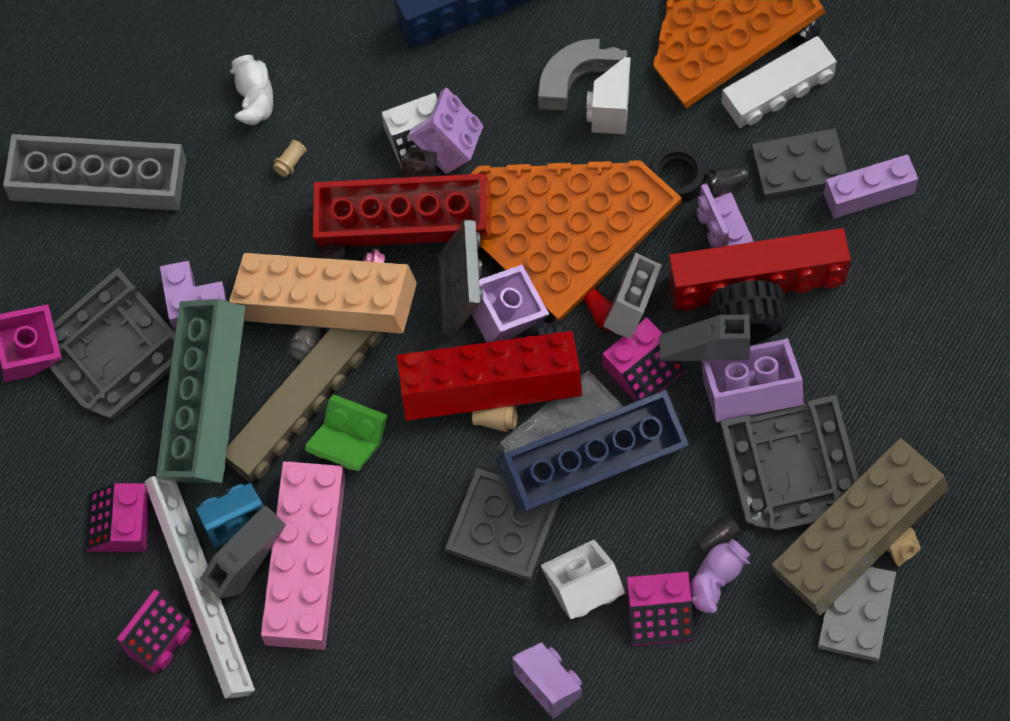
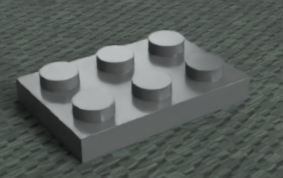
M836 128L753 143L751 147L764 199L825 188L826 179L847 173Z

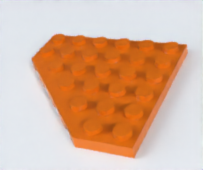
M668 0L665 21L662 23L659 37V49L653 63L654 69L687 109L825 13L824 7L818 0Z
M641 160L629 161V163H612L611 161L588 162V164L571 165V163H549L547 166L519 164L507 165V167H490L489 165L478 166L471 173L486 174L491 184V240H480L479 247L504 271L523 265L547 311L555 319L560 318L561 321L583 300L589 291L593 290L682 202V198Z

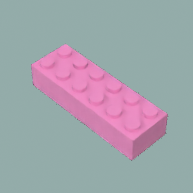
M283 461L276 515L286 526L272 546L261 637L265 645L325 650L346 479L343 466Z

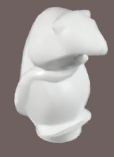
M244 55L232 61L233 68L230 70V73L235 74V85L238 92L245 96L242 102L244 109L235 114V118L252 126L268 119L272 113L273 91L267 68L263 61L254 60L252 55Z

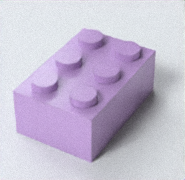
M788 339L750 346V360L702 361L703 382L716 422L804 405L803 380Z

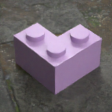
M189 261L160 266L168 316L174 332H176L180 301L209 299L227 301L222 281L195 287Z

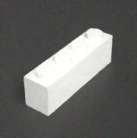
M816 36L723 89L721 103L739 128L746 124L753 125L771 110L777 111L794 97L800 98L808 93L811 87L818 83L825 84L831 80L835 73L837 61L821 39Z

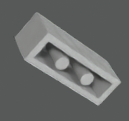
M634 254L622 278L603 327L610 329L615 334L631 338L644 313L662 266L661 264L640 254Z

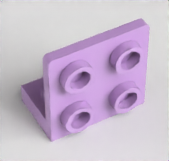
M445 88L439 95L431 117L413 127L408 137L445 174H448L471 160L483 125L478 117L472 114L456 95L448 88Z
M707 183L701 185L700 196L697 197L699 208L696 209V213L701 225L706 224L709 230L707 237L711 247L717 248L753 242L752 236L731 192L713 198Z

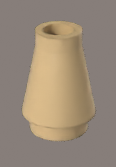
M505 406L473 411V425L508 432L509 429L516 428L517 408L516 406Z

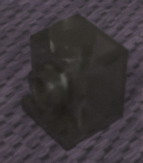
M410 147L401 158V178L436 176L437 153Z

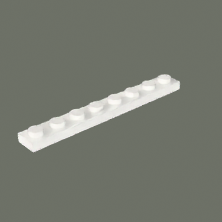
M151 476L144 483L225 699L248 696L255 689L221 599L200 579L208 565L176 481Z

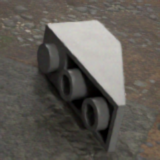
M718 315L659 335L660 361L750 360L749 315Z
M263 506L215 554L200 579L219 598L241 595L286 524L267 506Z

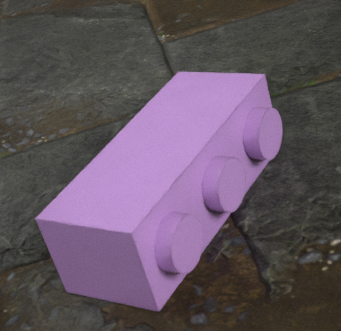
M907 154L826 179L824 196L834 219L915 193L918 177Z

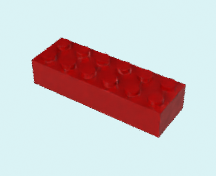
M486 174L314 182L313 238L320 248L331 244H342L344 247L448 242L464 220L476 221V232H479L480 240H491V184Z
M844 228L669 255L668 282L674 310L689 311L696 309L698 306L710 304V297L716 291L743 281L773 282L782 288L783 294L791 291L806 293L813 290V288L824 286L828 289L837 288L846 283L851 258Z
M573 331L397 355L406 421L582 396L581 374Z

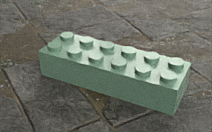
M221 299L180 301L156 477L182 483L223 482L246 306Z

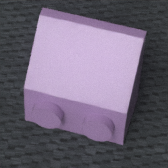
M523 265L479 280V286L483 287V301L473 311L472 316L486 342L513 339L535 325L537 321H541L549 315Z
M539 643L513 657L514 674L548 714L555 719L582 696V688L580 687L582 682L572 670L567 672L560 664L562 659L552 647L547 649L542 643Z

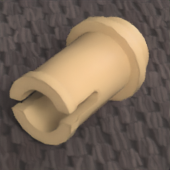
M292 140L280 158H275L273 169L283 177L293 174L294 166L307 151L305 146L299 141Z

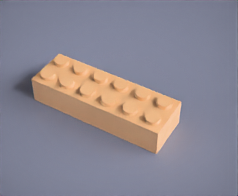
M244 253L229 302L246 306L244 321L404 333L417 282L408 264Z

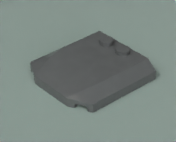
M116 268L53 323L61 360L49 366V368L86 410L115 420L171 370L175 332L119 268Z
M837 395L810 400L800 406L755 416L745 415L720 421L745 524L779 532L813 524L859 479Z

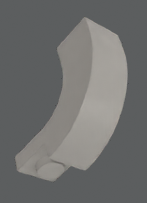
M587 39L572 43L558 51L549 60L541 75L538 95L539 109L567 111L568 93L573 82L587 73L608 71L623 58L627 57V50H620L615 47L600 49V39Z

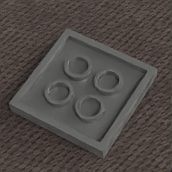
M464 220L438 255L442 335L454 336L483 301V287L479 286L482 262L478 259L477 249L480 245V234L476 232V221Z
M476 468L445 547V552L531 582L561 498L518 514L504 477Z

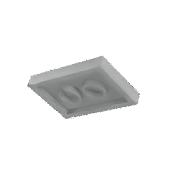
M869 567L825 611L818 649L878 662L896 572Z

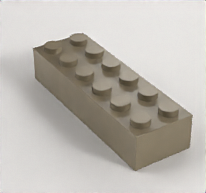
M900 438L771 564L777 577L820 616L948 490L945 475Z

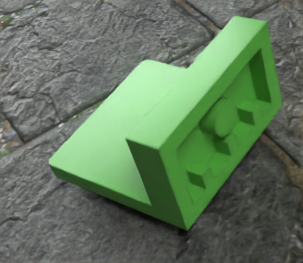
M333 394L328 401L324 424L307 442L305 451L314 454L318 458L340 464L346 469L359 471L380 446L387 415Z

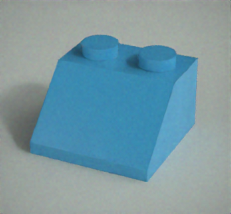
M249 483L245 486L244 484L234 486L228 491V494L218 499L213 497L205 500L196 511L215 549L227 543L263 505L253 486Z

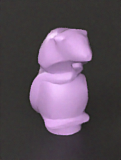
M731 539L729 543H722L713 547L690 583L691 600L695 607L702 612H716V604L721 594L720 587L733 581L740 574L743 564H750L747 560L750 554L735 540Z

